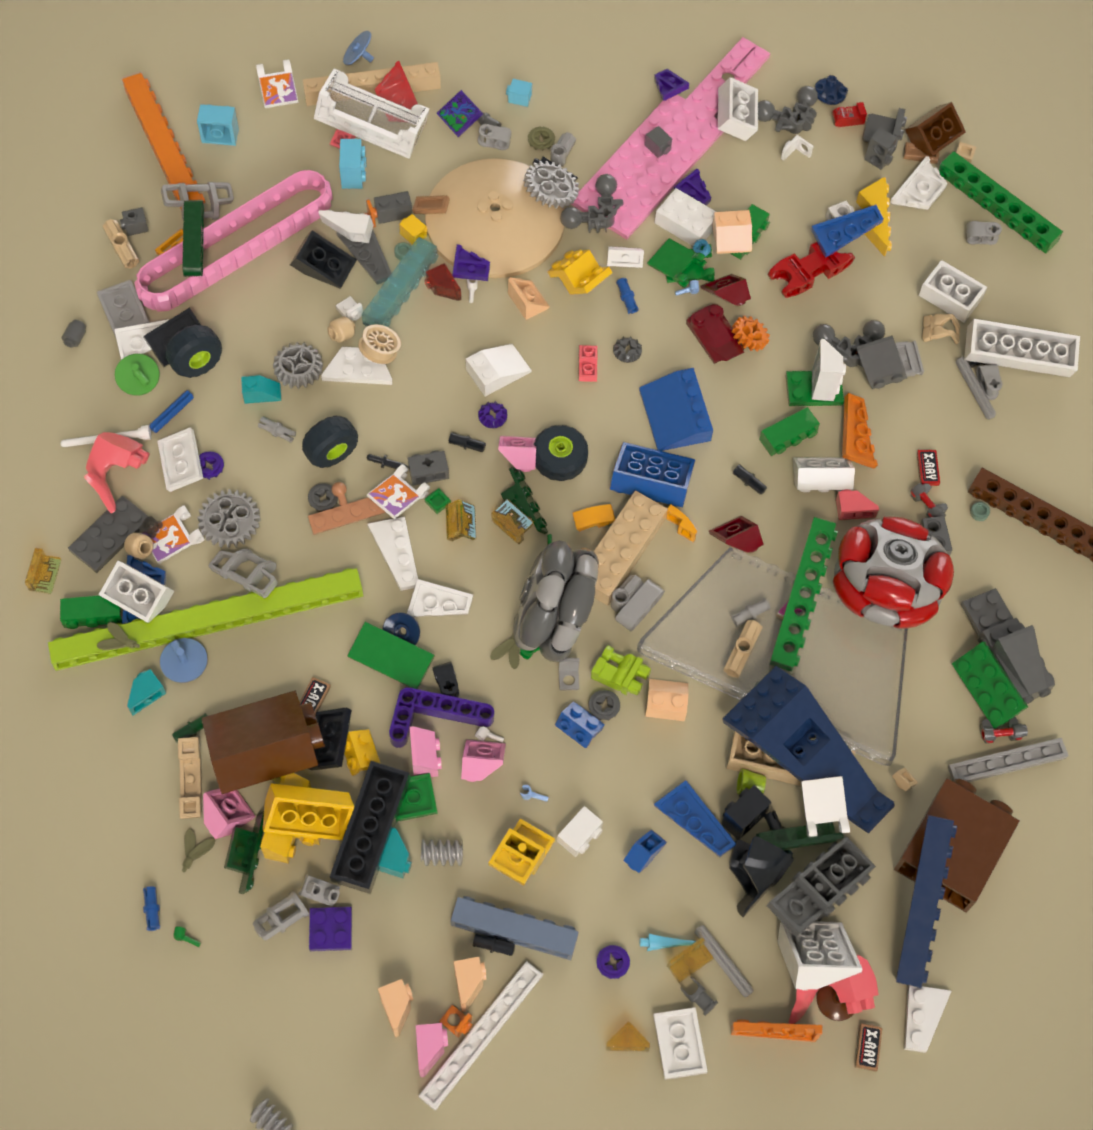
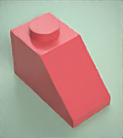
M842 490L838 492L836 497L839 520L876 518L879 506L859 491Z

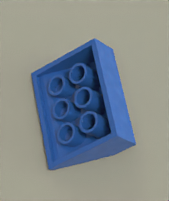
M694 368L675 371L639 387L657 450L665 451L711 441L713 427Z
M623 442L613 471L610 490L633 495L637 491L655 502L683 508L695 459Z

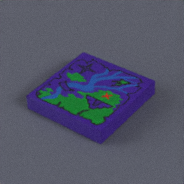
M460 90L437 112V115L459 137L483 113Z

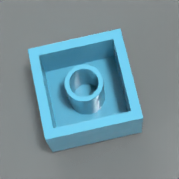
M200 104L197 124L201 142L236 146L239 127L235 107Z
M340 139L339 169L342 189H363V182H366L365 167L367 166L365 146H362L361 139Z

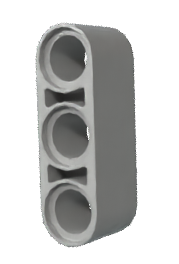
M648 579L621 609L615 620L629 631H633L661 599L665 590Z

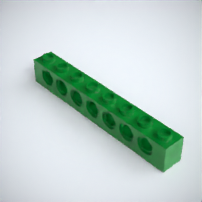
M955 151L941 162L938 171L944 179L981 205L983 209H986L997 219L1008 225L1010 229L1020 234L1025 240L1036 246L1037 249L1046 254L1059 242L1063 233L1061 229Z
M816 517L813 518L769 665L791 672L794 666L798 667L801 657L797 655L798 650L804 647L806 637H803L804 630H809L811 619H808L810 612L814 613L817 601L813 600L815 594L819 595L822 583H819L821 576L825 577L828 567L824 563L826 558L830 559L833 550L830 547L831 541L835 542L837 537L836 523ZM823 538L826 543L819 544L816 539ZM811 556H818L820 558V561H812ZM812 573L815 579L809 580L805 575ZM807 591L810 597L804 598L800 595V592ZM802 609L805 614L798 616L794 610ZM797 627L799 629V633L792 634L789 631V628ZM791 645L794 651L786 652L783 647Z

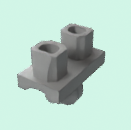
M306 875L299 895L333 907V904L337 902L340 887Z

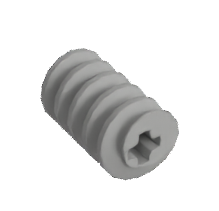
M422 840L421 862L424 860L425 865L429 866L430 860H432L433 865L437 866L440 860L442 866H445L448 860L450 866H453L455 860H457L458 865L462 866L463 842L459 846L458 840H455L453 846H451L450 841L446 840L445 846H443L441 840H438L435 846L433 840H430L428 846H426L425 840Z
M269 1098L263 1100L251 1113L250 1122H257L256 1128L258 1130H291L293 1126L292 1124L284 1125L287 1120L286 1117L281 1120L278 1119L281 1111L273 1113L275 1105L267 1107Z

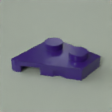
M669 69L654 75V81L664 101L689 89V82Z
M697 168L674 187V189H679L704 205L711 202L710 193L706 190V184L704 180L702 181L700 171Z
M457 244L453 278L488 281L490 262L478 257L472 251L464 250L460 244Z

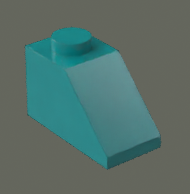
M261 375L241 377L242 395L245 404L282 401L280 383Z
M151 669L139 673L133 680L127 704L132 716L166 694L163 685Z
M392 828L379 864L380 872L403 879L405 873L410 872L412 861H410L409 852L397 829Z

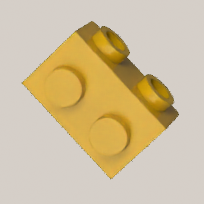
M369 729L349 731L344 755L351 775L356 776L360 771L368 770L371 761L380 763Z

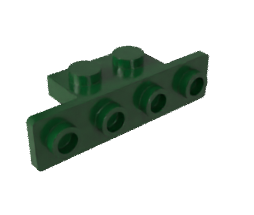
M513 467L509 468L515 485L501 493L503 501L508 500L528 519H532L538 532L547 534V522L540 515V507L531 496L533 492L524 481L526 479L524 473ZM511 510L509 514L511 512L514 514L511 516L514 525L519 526L521 523L516 521L519 516Z
M264 811L257 814L253 832L237 827L233 828L224 868L243 874L239 894L249 892L254 885V878L252 877L259 863L257 855L261 849L260 846L263 839Z

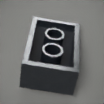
M312 230L305 237L290 265L304 275L341 289L357 259Z

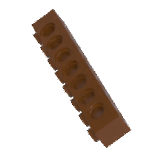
M981 468L968 493L974 498L988 503L991 507L1003 511L1007 516L1021 521L1025 526L1032 527L1039 531L1040 534L1056 540L1058 544L1065 545L1075 553L1089 558L1093 562V547L1090 546V544L1093 545L1092 526L985 468Z

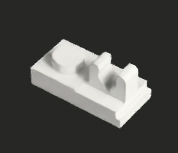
M608 247L607 266L643 268L644 250Z

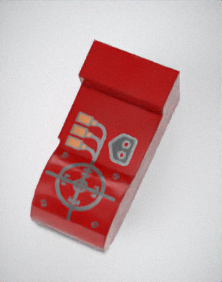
M857 102L856 106L834 109L832 116L836 127L856 126L865 124L867 112L864 103Z

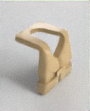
M953 314L924 316L922 336L924 342L951 336L954 342L959 344L960 324ZM952 320L956 333L952 330L944 329L942 326L947 321Z

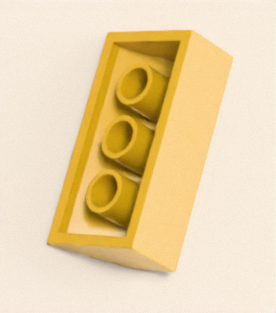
M295 773L282 776L279 783L281 785L311 788L309 780ZM264 832L260 846L264 857L289 864L290 858L295 856L296 846L294 844L296 838L299 839V837L296 835Z
M270 783L265 798L263 832L343 840L354 804L348 792Z

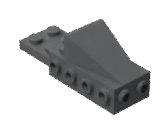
M996 588L962 601L961 606L979 636V644L986 642L1026 704L1031 703L1038 697L1043 698L1051 694V690L1055 686V680L1053 675L1047 671L1045 662L1040 656L1034 626L1031 625L1025 628L1017 618H1013Z
M847 836L839 843L834 842L827 849V853L823 851L815 859V863L811 861L803 869V873L799 871L791 879L793 883L766 905L796 937L816 920L821 921L824 916L828 917L836 909L834 907L835 904L840 906L846 901L847 894L852 896L860 888L859 884L863 886L871 879L869 874L876 866Z

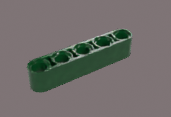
M203 200L184 201L183 276H203L204 203Z

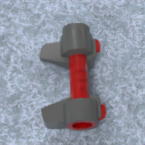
M919 483L912 488V499L915 502L922 500L929 508L926 513L928 518L946 517L947 504L935 505L927 495L932 488L931 485Z
M1016 717L1009 720L1008 728L994 729L988 719L983 720L980 724L981 737L985 744L993 743L996 737L1008 736L1010 741H1017L1028 735L1026 724H1019Z

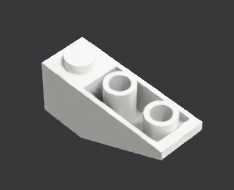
M319 210L318 214L322 223L351 241L369 243L373 229L370 215Z

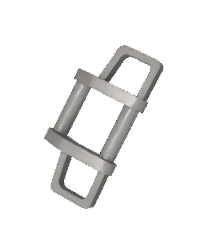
M208 182L207 184L193 185L179 183L163 185L161 188L164 205L166 207H182V219L184 217V201H189L187 192L208 191L211 211H204V218H212V220L219 219V205L231 204L234 199L230 183ZM216 189H226L228 198L218 199ZM178 190L180 201L169 200L166 191Z
M247 548L235 553L221 550L208 565L213 572L221 577L229 578L243 585L246 590L252 591L263 598H267L278 584L276 578L270 574L276 569V563L253 554ZM223 558H228L229 560L222 569L217 567ZM250 560L258 565L247 579L235 573V570L241 563ZM266 576L270 579L263 590L256 588L261 579Z

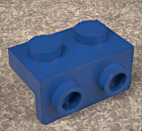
M572 702L561 712L555 726L581 746L587 748L591 740L602 731L605 724L580 705Z

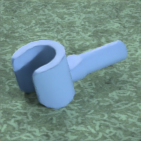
M697 280L690 281L689 287L675 291V295L689 292L697 294L699 292V282Z
M522 786L524 790L529 791L527 794L520 793L524 800L536 798L548 801L549 797L533 792L530 786Z

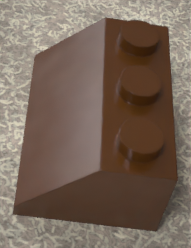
M952 102L937 106L905 129L910 142L930 157L966 133Z

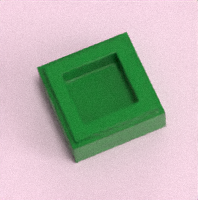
M439 488L424 499L425 503L436 514L451 504V500Z

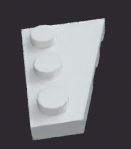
M168 320L114 329L121 360L131 354H145L151 351L143 336Z
M417 579L407 614L412 617L467 615L473 595Z
M908 986L904 1050L927 1052L951 991L923 986L922 988Z

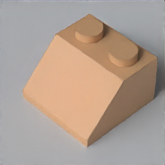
M750 210L714 212L712 228L716 254L752 252Z
M649 679L645 717L685 721L688 705V683Z
M479 957L454 961V972L462 1013L468 1010L483 988V980H486L484 962L480 963Z
M402 979L378 988L381 1002L395 1037H398L411 1010L410 1001L413 1000L409 984L404 985Z

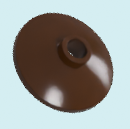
M827 985L820 988L817 992L816 1000L819 1010L825 1017L833 1021H845L854 1015L847 1013L846 1003H840L836 1000L835 996L837 993L833 987Z

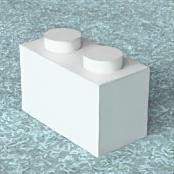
M584 806L559 833L557 842L575 857L579 853L583 854L590 846L588 844L592 838L597 839L602 833L603 821Z

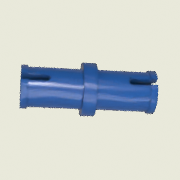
M621 278L616 282L621 293L620 298L624 301L628 314H634L639 310L634 299L635 294L631 291L627 278Z
M150 886L143 888L145 903L143 912L146 913L147 930L155 931L160 929L158 915L160 905L157 904L156 887Z

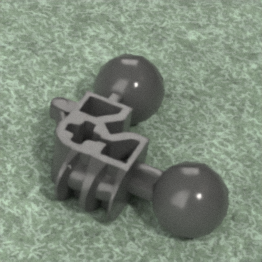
M812 86L801 87L797 92L798 102H796L793 112L786 106L780 112L775 110L773 103L770 101H759L758 120L761 122H767L771 119L778 121L775 128L776 132L786 130L792 134H798L802 130L809 131L814 123V118L817 116V112L811 106L816 103L818 93Z
M603 174L598 177L595 187L597 192L601 194V197H598L599 209L595 206H588V212H580L576 207H567L562 211L560 217L563 226L567 229H575L581 223H588L589 233H591L592 229H596V232L600 233L601 228H604L607 233V228L613 226L615 222L614 216L617 214V210L624 204L622 199H613L612 196L618 185L616 179L610 174Z
M878 320L867 322L863 327V337L858 335L853 345H851L850 339L846 336L842 340L836 338L834 329L828 324H820L813 331L814 342L819 345L820 340L825 339L843 356V362L848 367H856L857 365L863 367L857 352V346L882 339L885 336V326Z

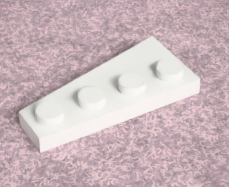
M405 517L367 523L400 591L415 588L418 576Z

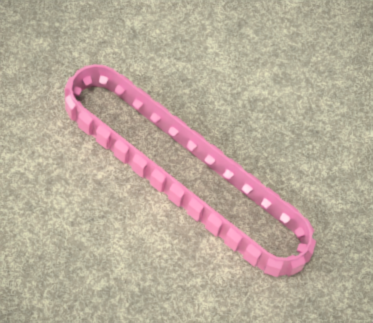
M312 170L299 171L205 227L204 250L301 191L316 190L321 194L318 199L203 269V276L189 277L162 293L148 291L147 286L182 264L183 241L146 263L136 274L137 280L134 282L139 300L143 301V305L151 310L161 312L174 309L320 218L319 210L326 211L331 207L333 198L329 181H326L324 176Z

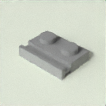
M916 340L910 343L908 341L896 343L907 377L915 376V374L923 375L924 369Z

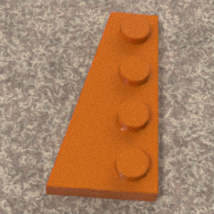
M848 393L844 398L842 458L874 469L878 466V463L874 459L873 453L875 449L870 441L872 434L871 429L867 426L868 415L865 400Z
M739 1019L737 1022H733L731 1035L816 1042L822 1035L823 1025L778 1024L767 1021L749 1023V1020Z

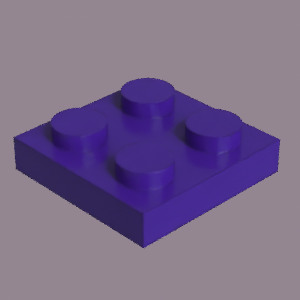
M352 907L310 908L309 951L352 950Z

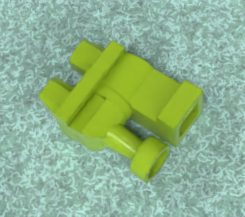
M607 645L602 656L599 657L591 671V679L621 691L624 695H627L628 692L638 695L643 684L635 679L639 676L647 680L651 673V668L643 664L642 658H637L633 654L622 656L615 653L613 647ZM611 659L619 665L615 667L607 662Z

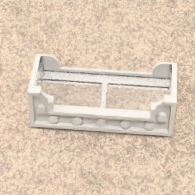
M333 69L319 93L314 119L410 159L426 123L429 108L419 104L414 105L411 110L348 84L347 75Z

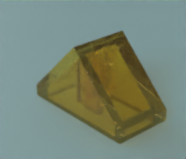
M629 1021L606 1044V1051L648 1052L650 1049V1043Z

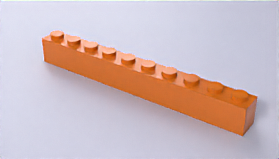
M142 73L123 78L125 92L169 185L185 183V185L197 184L196 180L193 181L191 178L193 174L190 167L186 168L185 164L187 162L184 154L180 155L179 153L181 149L178 142L173 140L175 137L172 129L167 128L169 126L166 116L161 115L163 112L160 104L155 102L157 99L154 91L149 90L151 86L148 79H144ZM173 190L172 192L176 200L180 201L178 190ZM198 191L187 192L189 200H203V203H206L202 193L199 194Z

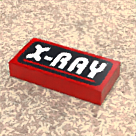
M918 450L917 460L920 483L922 485L927 483L931 486H939L940 475L937 451Z

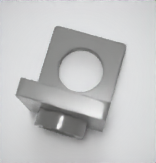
M566 658L563 661H559L560 690H579V658ZM572 676L575 679L574 684L566 685L563 682L564 677Z

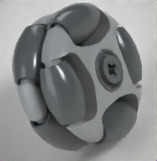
M555 541L548 544L539 553L531 568L530 577L526 579L520 594V608L513 625V637L520 649L532 651L539 647L542 656L550 662L563 661L570 655L572 646L576 643L581 628L587 621L594 603L595 585L598 579L599 559L594 551L588 548H579L572 551L568 543Z

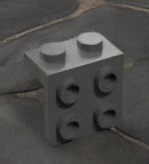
M899 108L896 119L872 113L869 114L863 141L869 143L870 138L876 131L882 128L897 137L895 144L897 146L898 140H902L904 130H901V128L905 127L907 117L904 116L906 109Z

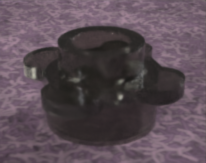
M149 516L143 521L140 531L142 533L146 532L151 538L156 537L157 531L163 527V523L156 521L153 516Z

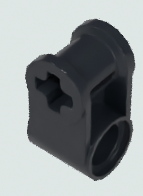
M451 661L432 667L441 694L458 698V682Z

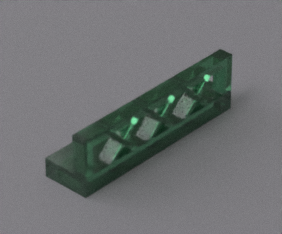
M833 822L816 824V837L807 836L806 825L756 834V836L783 851L833 843L844 838L843 833H835Z

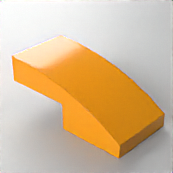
M611 504L594 506L573 512L576 529L579 532L594 526L601 528L614 523L616 520Z
M670 504L666 519L679 526L678 534L694 542L697 535L695 526L684 513Z

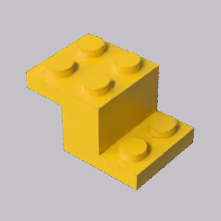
M582 249L567 252L564 255L565 258L551 265L552 268L547 271L551 278L559 277L570 295L589 293L613 273L610 267L599 266L590 250Z
M519 819L513 830L509 828L488 865L524 886L530 875H535L554 844L555 838Z

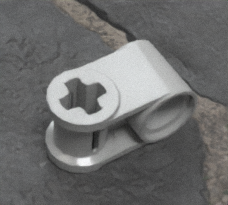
M489 124L480 126L479 145L499 150H507L509 148L511 130L509 128Z
M969 222L966 225L967 242L973 245H994L998 242V235H1000L1002 227L997 222Z
M998 365L978 366L976 369L977 379L987 398L995 400L1003 385Z

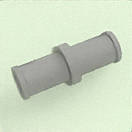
M266 417L260 419L263 423H258V427L270 432L272 436H279L290 443L295 439L291 436L295 437L296 432L283 427L282 423H275Z
M764 598L752 606H746L744 610L732 615L731 619L734 625L738 627L747 620H754L759 614L770 610V604Z

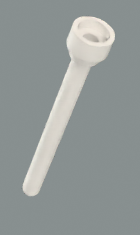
M149 425L141 426V428L134 431L116 433L128 438L139 437L143 441L151 440L152 438ZM98 435L62 440L60 445L62 447L93 444Z

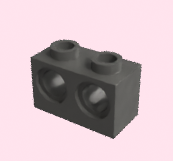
M879 128L870 138L864 160L880 170L885 165L888 166L892 162V154L897 148L895 145L897 137Z
M945 516L922 518L920 525L929 530L928 535L931 536L932 534L950 556L953 549Z

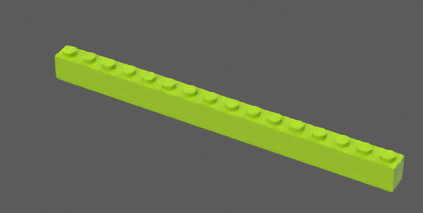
M348 568L335 574L327 573L322 577H310L297 583L289 582L285 586L275 587L267 598H263L254 592H249L243 596H231L222 601L214 600L209 602V604L193 605L189 609H177L164 615L158 614L149 623L142 619H135L130 623L117 624L127 635L128 639L134 640L140 645L139 648L135 647L133 649L126 646L113 650L99 649L97 647L99 642L115 639L108 631V628H97L88 633H76L68 638H56L48 642L51 664L55 671L169 644L181 638L190 639L364 597L357 568Z

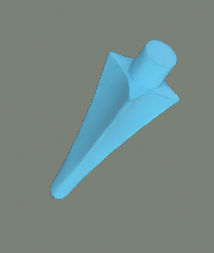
M649 934L647 938L639 939V946L647 947V951L677 946H691L696 941Z

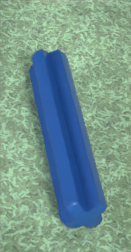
M186 390L149 424L150 429L157 433L194 398L192 393Z

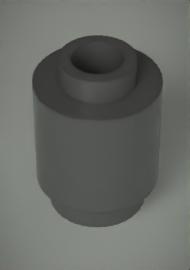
M79 320L70 322L61 337L64 341L63 343L70 348L78 347L86 333V325Z

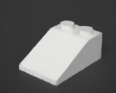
M513 344L481 350L466 358V371L485 397L531 373V369Z

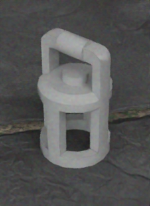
M292 891L287 898L272 908L268 907L267 912L253 922L254 930L263 940H268L278 932L284 933L286 928L302 917L306 918L309 916V913L297 894ZM294 903L298 910L282 920L278 913ZM266 921H268V923L272 927L267 932L262 926V924Z

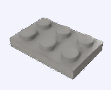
M131 280L97 292L114 335V329L149 323Z

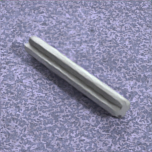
M964 357L958 358L956 364L986 419L994 418L996 412L968 361L964 360Z
M704 925L699 926L695 930L697 937L701 939L703 945L743 997H748L752 994L753 988Z

